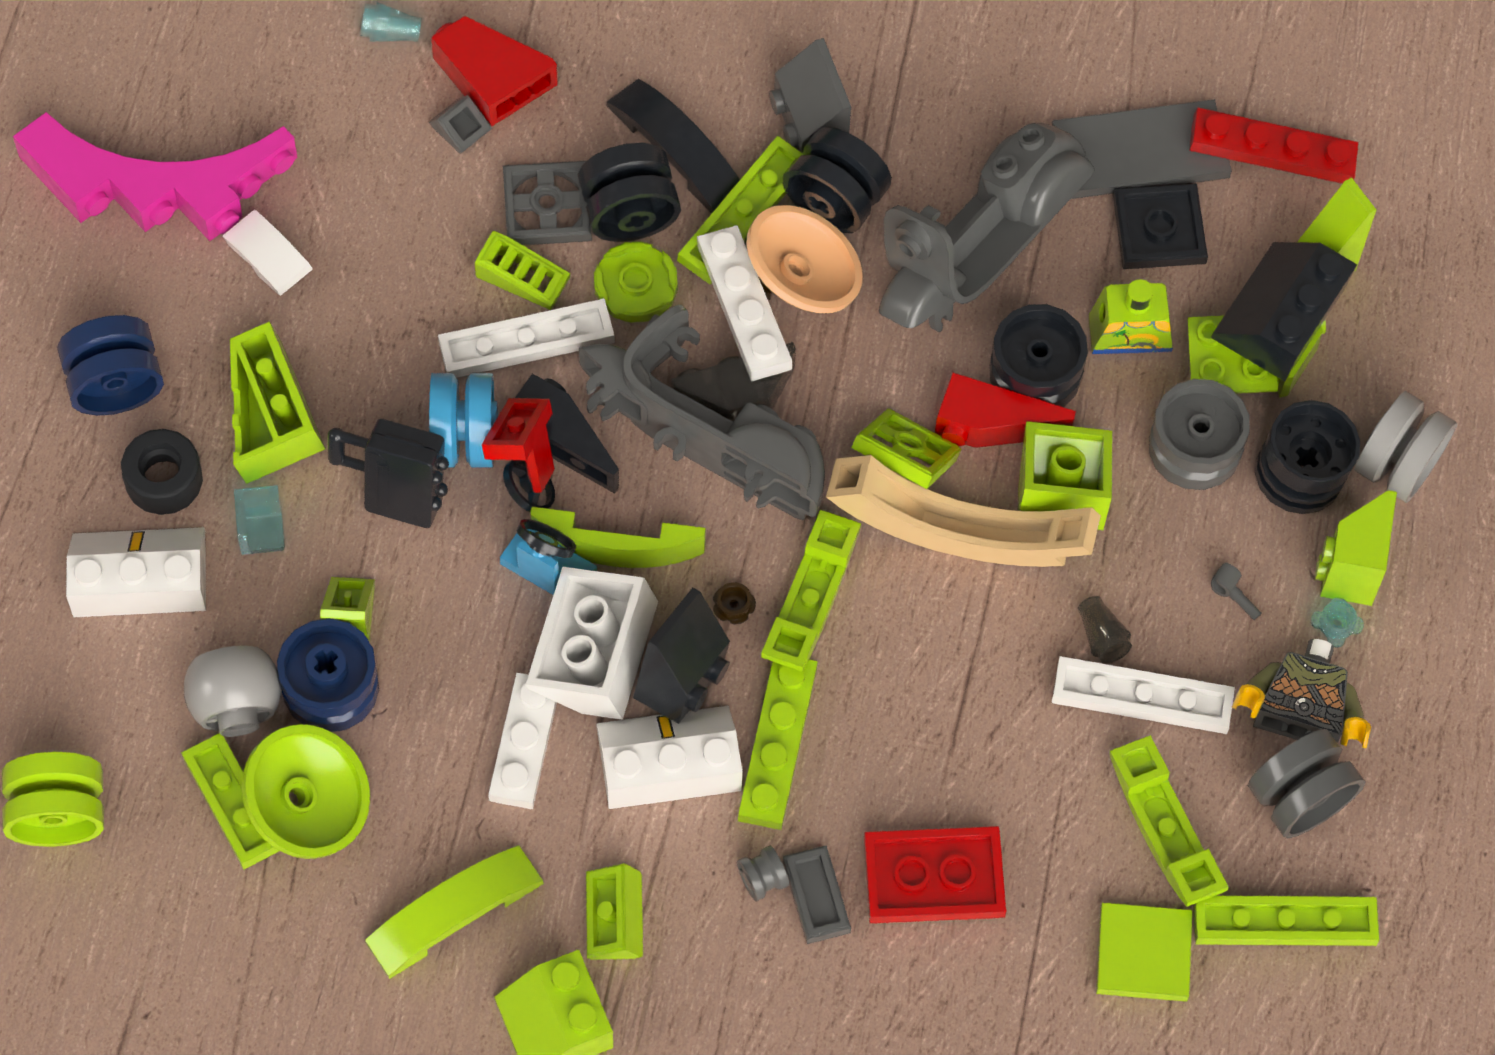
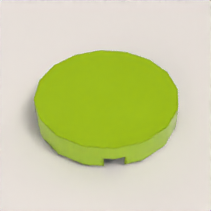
M625 242L611 248L603 255L599 265L597 264L594 271L595 296L597 300L605 299L608 313L614 318L629 323L647 322L655 314L661 316L673 304L678 291L677 269L670 256L663 250L661 253L658 249L652 248L651 244L645 242Z

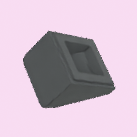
M468 95L458 98L429 121L433 129L459 154L492 129Z

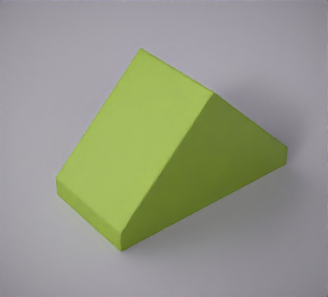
M331 577L320 609L321 620L331 618L348 622L363 632L369 641L375 579Z

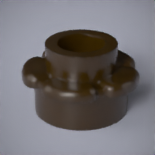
M727 583L718 589L713 596L715 603L713 612L721 621L728 620L733 625L742 624L748 620V615L755 611V598L751 595L749 589L741 583ZM733 601L738 603V606L735 608L730 606V603Z

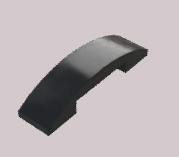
M637 79L607 101V107L632 133L639 130L651 144L659 146L666 152L668 161L687 180V189L711 214L740 181L726 159L695 123L673 102L646 82Z

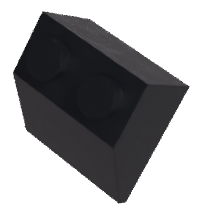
M692 588L648 642L633 696L637 701L678 724L689 710L696 712L701 707L708 693L707 687L711 682L716 685L719 684L730 664L725 659L730 640L702 593L697 589Z

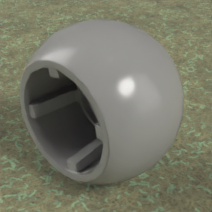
M254 646L224 647L201 654L191 662L184 679V699L187 709L195 721L205 729L219 731L220 735L225 737L242 736L257 731L260 728V723L274 715L282 692L278 668L265 651Z

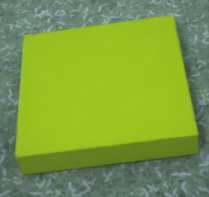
M1102 903L1100 907L1096 994L1187 1002L1190 987L1192 910Z

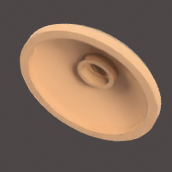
M778 205L762 211L750 225L746 241L750 261L761 281L781 300L805 311L833 313L846 308L860 292L863 274L858 255L844 234L822 216L801 207Z

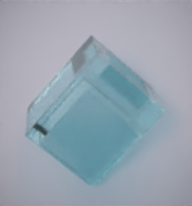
M278 485L234 489L237 537L241 555L283 551L285 549L282 504Z

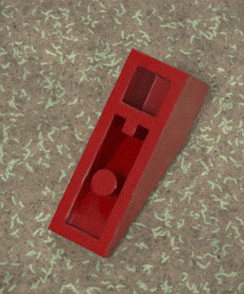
M953 372L937 415L935 433L958 446L968 445L974 448L1023 443L1026 421L1073 426L1076 411Z

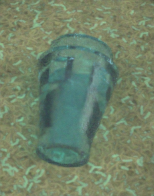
M377 1L376 5L365 3L360 36L370 38L369 42H418L422 18L409 15Z

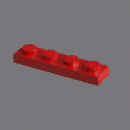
M1197 107L1193 116L1189 151L1343 184L1352 177L1353 180L1355 178L1359 142Z

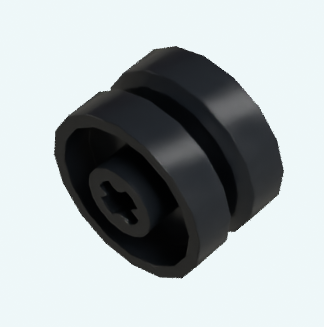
M822 127L813 134L804 146L803 155L796 158L784 173L782 184L788 197L797 207L810 210L822 216L842 233H854L860 229L870 215L871 206L879 202L889 189L892 176L882 158L864 141L846 131L834 127Z
M626 143L608 148L593 155L581 166L578 172L583 198L588 203L586 209L592 232L602 240L625 242L650 237L675 222L681 212L676 187L671 182L672 174L666 152L657 145Z
M1029 304L1012 311L1000 322L993 340L989 364L991 384L1065 407L1078 392L1088 355L1087 336L1080 323L1065 310L1048 304Z

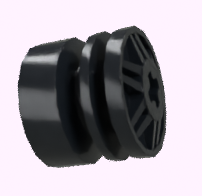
M1314 400L1296 402L1282 410L1273 423L1256 457L1255 476L1260 490L1271 503L1288 512L1308 514L1325 509L1334 503L1359 458L1361 441L1356 426L1343 411L1325 402Z

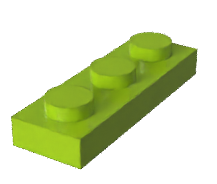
M219 733L181 752L185 764L243 870L279 852L278 849L270 845L258 833L247 814L242 794L243 770L224 736Z

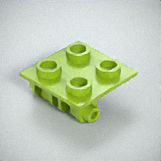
M1225 315L1188 317L1191 380H1214L1230 387L1236 394L1278 392V379L1275 375L1211 338Z

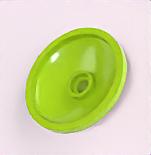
M298 724L276 730L257 744L244 768L242 794L247 814L258 833L270 845L285 854L304 859L330 856L348 846L358 836L366 822L370 806V788L365 769L353 749L339 736L326 729L313 725ZM290 792L294 793L297 796V805H294L290 801Z

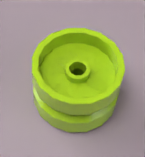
M56 751L33 753L6 763L2 769V792L5 799L9 800L2 808V827L5 837L14 842L30 846L56 847L87 842L99 836L104 830V807L102 802L97 799L103 792V769L101 763L92 757Z

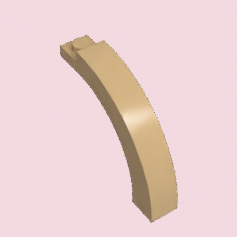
M872 455L837 458L826 498L855 518L907 542L934 551L977 561L1017 566H1064L1066 557L1092 555L1101 517L1092 507L1057 511H1016L960 501L925 489L899 476Z

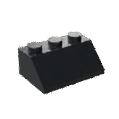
M1273 242L1213 332L1211 338L1281 380L1286 381L1345 290L1357 264L1322 243Z

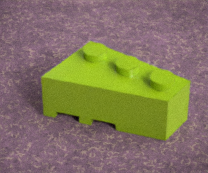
M270 321L230 338L231 389L234 395L232 427L235 430L233 465L245 483L248 484L326 448L284 345Z

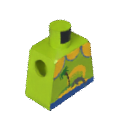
M1137 279L1130 284H1110L1104 287L1088 316L1092 354L1172 352L1170 316L1165 284L1149 283L1146 280Z

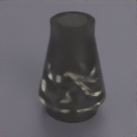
M1092 596L1082 601L1078 606V612L1082 617L1091 654L1099 657L1102 663H1112L1127 655L1132 648L1130 642L1131 633L1106 607L1101 597Z

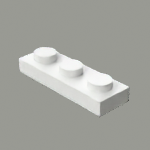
M516 673L488 797L490 802L533 809L557 702L528 689L525 685L528 674Z

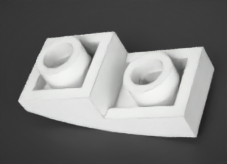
M255 209L223 235L229 247L247 261L257 276L280 296L312 270L311 265L295 247Z

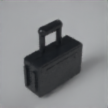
M386 419L377 420L370 438L348 433L340 428H332L328 432V460L330 464L342 465L364 472V507L366 511L422 528L431 527L437 511L442 507L443 496L448 493V487L443 483L444 470L448 468L449 461L444 457L445 440L441 435ZM345 443L365 448V461L346 456Z

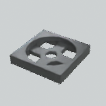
M586 161L503 166L507 237L521 245L592 241L591 225L586 209L588 203L584 201L578 179V172ZM554 175L570 181L577 187L578 191H561L558 187L554 186ZM537 176L538 187L532 193L514 194L521 184ZM551 196L555 199V204L550 208H543L539 204L541 197ZM581 208V216L572 227L557 228L556 215L562 209ZM534 211L540 216V229L526 230L515 220L514 212Z

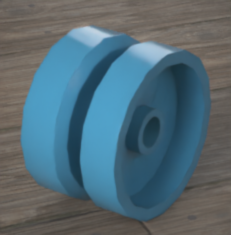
M431 373L429 432L441 435L444 438V457L449 461L448 468H455L459 461L460 441H465L466 461L471 468H493L494 460H485L482 450V443L498 417V403L494 401L493 373H470L466 379L465 400H460L459 382L453 373Z

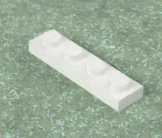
M738 226L697 236L698 249L751 382L792 370L791 356L759 277L750 261Z
M605 299L439 334L438 340L446 373H453L458 378L470 375V373H481L579 351L580 347L591 344L615 343V336Z
M1060 656L1052 703L1227 734L1235 687Z

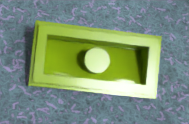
M625 863L586 872L588 959H635L643 957L642 875L640 871Z

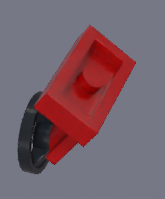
M509 398L482 443L484 459L511 460L504 467L503 479L510 496L520 507L528 512H531L532 507L549 509L555 501V489L550 479L555 467L546 427L553 414L550 399ZM512 471L519 477L522 489L528 494V500L517 489ZM545 490V505H537L540 493Z

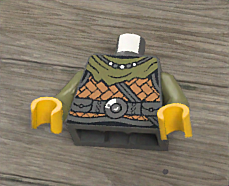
M1321 639L1309 640L1304 656L1288 652L1282 663L1271 662L1253 676L1247 684L1239 688L1232 704V708L1235 710L1237 706L1241 705L1248 707L1252 711L1250 717L1255 719L1253 727L1295 740L1317 730L1327 729L1337 742L1341 737V745L1347 746L1348 740L1354 739L1362 743V748H1367L1371 731L1370 723L1364 718L1356 689L1347 683V670L1330 664L1334 646Z

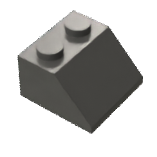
M824 38L815 40L775 73L774 90L769 91L774 113L776 115L782 114L786 124L783 125L785 141L801 153H803L804 146L813 134L822 127H834L848 133L850 131L851 104Z

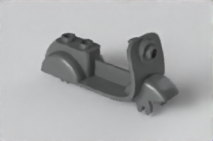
M1030 123L998 144L981 171L977 194L946 227L936 221L940 217L941 212L929 205L924 207L920 213L900 205H896L886 211L884 216L885 251L889 265L898 273L889 283L882 297L879 313L906 328L917 327L929 318L930 328L941 332L943 329L942 318L947 321H951L953 318V304L955 302L960 304L969 303L982 294L1093 175L1095 171L1094 166L1085 157L1086 152L1081 143L1070 133L1053 125Z
M675 305L661 316L655 314L647 327L633 340L627 350L611 344H591L579 348L580 366L590 377L586 383L587 394L590 395L596 391L598 386L601 387L587 401V411L589 414L597 410L598 405L604 406L600 413L602 421L608 420L617 412L622 413L635 426L654 439L653 445L655 450L658 451L663 444L674 450L673 460L679 461L685 456L744 489L743 495L746 502L753 495L757 496L756 508L758 509L771 504L799 520H804L806 515L816 516L823 498L825 468L820 446L812 431L804 426H793L779 418L774 410L762 404L756 406L752 403H746L734 422L665 385L651 375V372L670 356L679 362H686L688 360V351L681 348L685 340L695 345H698L700 342V334L697 330L689 327V312L683 305Z

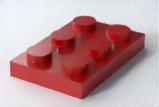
M999 826L864 832L869 924L1005 918L1006 901Z

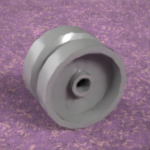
M1407 391L1401 393L1388 411L1381 417L1370 434L1354 468L1355 472L1374 483L1381 480L1395 464L1387 482V490L1396 491V497L1405 503H1408L1423 485L1448 446L1458 425L1456 421L1437 411L1431 414L1417 430L1425 412L1424 402Z

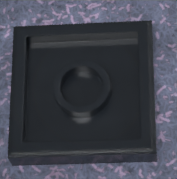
M1197 184L1114 189L1113 202L1123 270L1207 263L1208 254Z

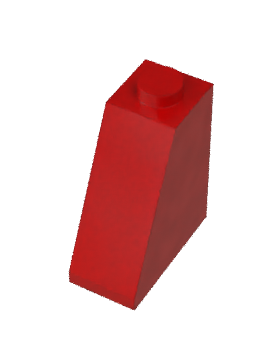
M467 16L460 18L454 23L444 24L436 31L435 35L431 36L433 59L464 96L468 95L491 127L558 85L557 63L551 57Z

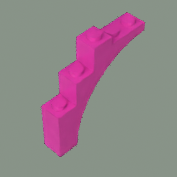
M47 112L13 136L19 158L80 223L90 216L102 213L114 199L143 231L147 232L153 226L167 222L174 214V211L179 208L209 241L219 234H225L243 217L240 205L241 199L252 197L264 182L275 174L279 175L286 172L292 166L294 160L297 159L294 136L284 126L254 144L225 155L195 161L156 162L129 158L95 147L69 132Z

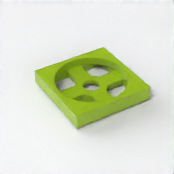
M887 408L856 435L851 447L865 456L872 455L885 467L925 489H928L957 461L962 450L958 445L890 408ZM877 435L883 438L884 440L892 443L893 447L891 448L885 445L884 443L874 439L872 436ZM909 456L917 457L931 466L928 468L909 458Z

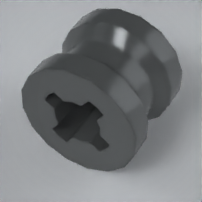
M769 845L761 849L759 856L752 859L744 857L737 860L740 876L754 901L765 898L767 891L773 888L782 890L789 886L786 870L772 846Z

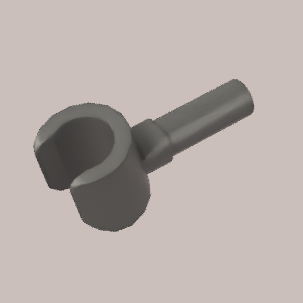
M1223 563L1211 580L1212 590L1220 596L1230 597L1233 601L1235 600L1253 620H1256L1262 613L1236 587L1242 577L1241 572L1233 565Z

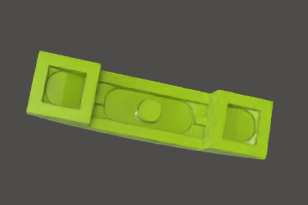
M538 507L531 508V520L542 522L561 531L576 544L575 554L589 562L623 568L660 567L693 559L704 554L706 528L662 523L660 538L578 529L576 528L575 512Z
M823 510L819 511L806 543L805 554L779 617L775 618L762 650L761 658L803 672L834 603L852 555L861 523Z
M1151 735L1111 750L1109 755L1138 827L1160 869L1181 901L1188 907L1228 891L1229 887L1209 849H1203L1168 780L1170 772Z
M520 846L507 849L474 864L434 887L381 925L365 939V943L390 979L428 956L427 949L500 904L503 903L506 908L543 885L544 882Z

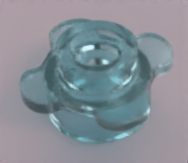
M1342 598L1332 599L1322 612L1316 611L1311 617V625L1315 629H1320L1327 637V642L1331 643L1334 648L1342 647L1346 638L1352 634L1361 633L1364 627L1362 618L1358 617L1355 609ZM1340 620L1341 625L1336 626L1333 621Z

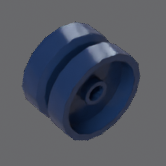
M115 315L89 320L68 331L61 337L57 345L64 374L67 375L65 381L72 407L83 414L95 416L114 415L133 410L151 401L160 393L164 386L158 359L153 355L155 348L149 325L138 317Z
M331 618L310 621L295 629L282 644L277 659L282 695L291 715L301 724L321 727L330 732L343 731L362 722L374 708L379 693L374 650L365 634L348 622Z

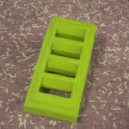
M494 230L475 261L477 278L549 310H552L570 279V273ZM501 255L503 256V258L497 266L494 264V262L496 261L497 257ZM513 262L519 263L514 274L508 272ZM529 269L534 270L535 273L530 282H524L523 280ZM546 275L552 279L543 293L538 290V287Z

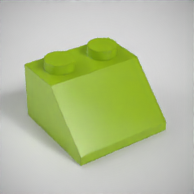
M1026 421L1018 483L1017 511H1057L1092 507L1101 515L1098 530H1104L1112 499V430Z
M1388 490L1339 521L1333 537L1326 536L1322 554H1319L1315 572V580L1322 581L1320 597L1372 606L1387 569L1396 491Z
M579 949L535 966L494 997L517 1055H597L614 1048L613 1030Z

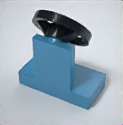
M531 519L520 521L516 529V535L500 556V565L554 595L562 567L597 571L596 565L574 553L577 547L571 538L547 524Z

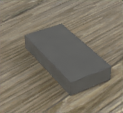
M827 845L783 856L784 868L789 879V885L806 943L811 944L850 934V922Z

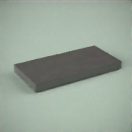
M1215 99L1052 120L1053 126L1070 133L1081 143L1086 152L1085 157L1092 163L1095 169L1090 179L1071 199L1113 194L1114 189L1181 185L1230 178L1232 169L1229 159L1189 151L1195 111L1197 107L1217 111Z

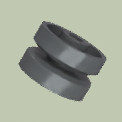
M1192 379L1176 384L1163 395L1156 409L1149 435V455L1155 469L1168 482L1184 489L1206 490L1223 484L1235 473L1242 459L1244 446L1250 433V416L1243 400L1230 387L1214 380Z
M1327 729L1317 730L1291 743L1263 764L1249 780L1248 787L1261 805H1276L1271 820L1286 839L1304 834L1327 821L1355 799L1366 784V781L1350 761L1338 762L1343 749Z

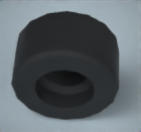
M168 429L149 430L135 437L125 448L121 460L124 485L133 503L145 512L158 515L176 513L188 507L198 496L203 482L198 452L192 442L181 433ZM167 461L175 463L179 467L178 473L167 481L154 482L149 481L145 477V472L158 462Z

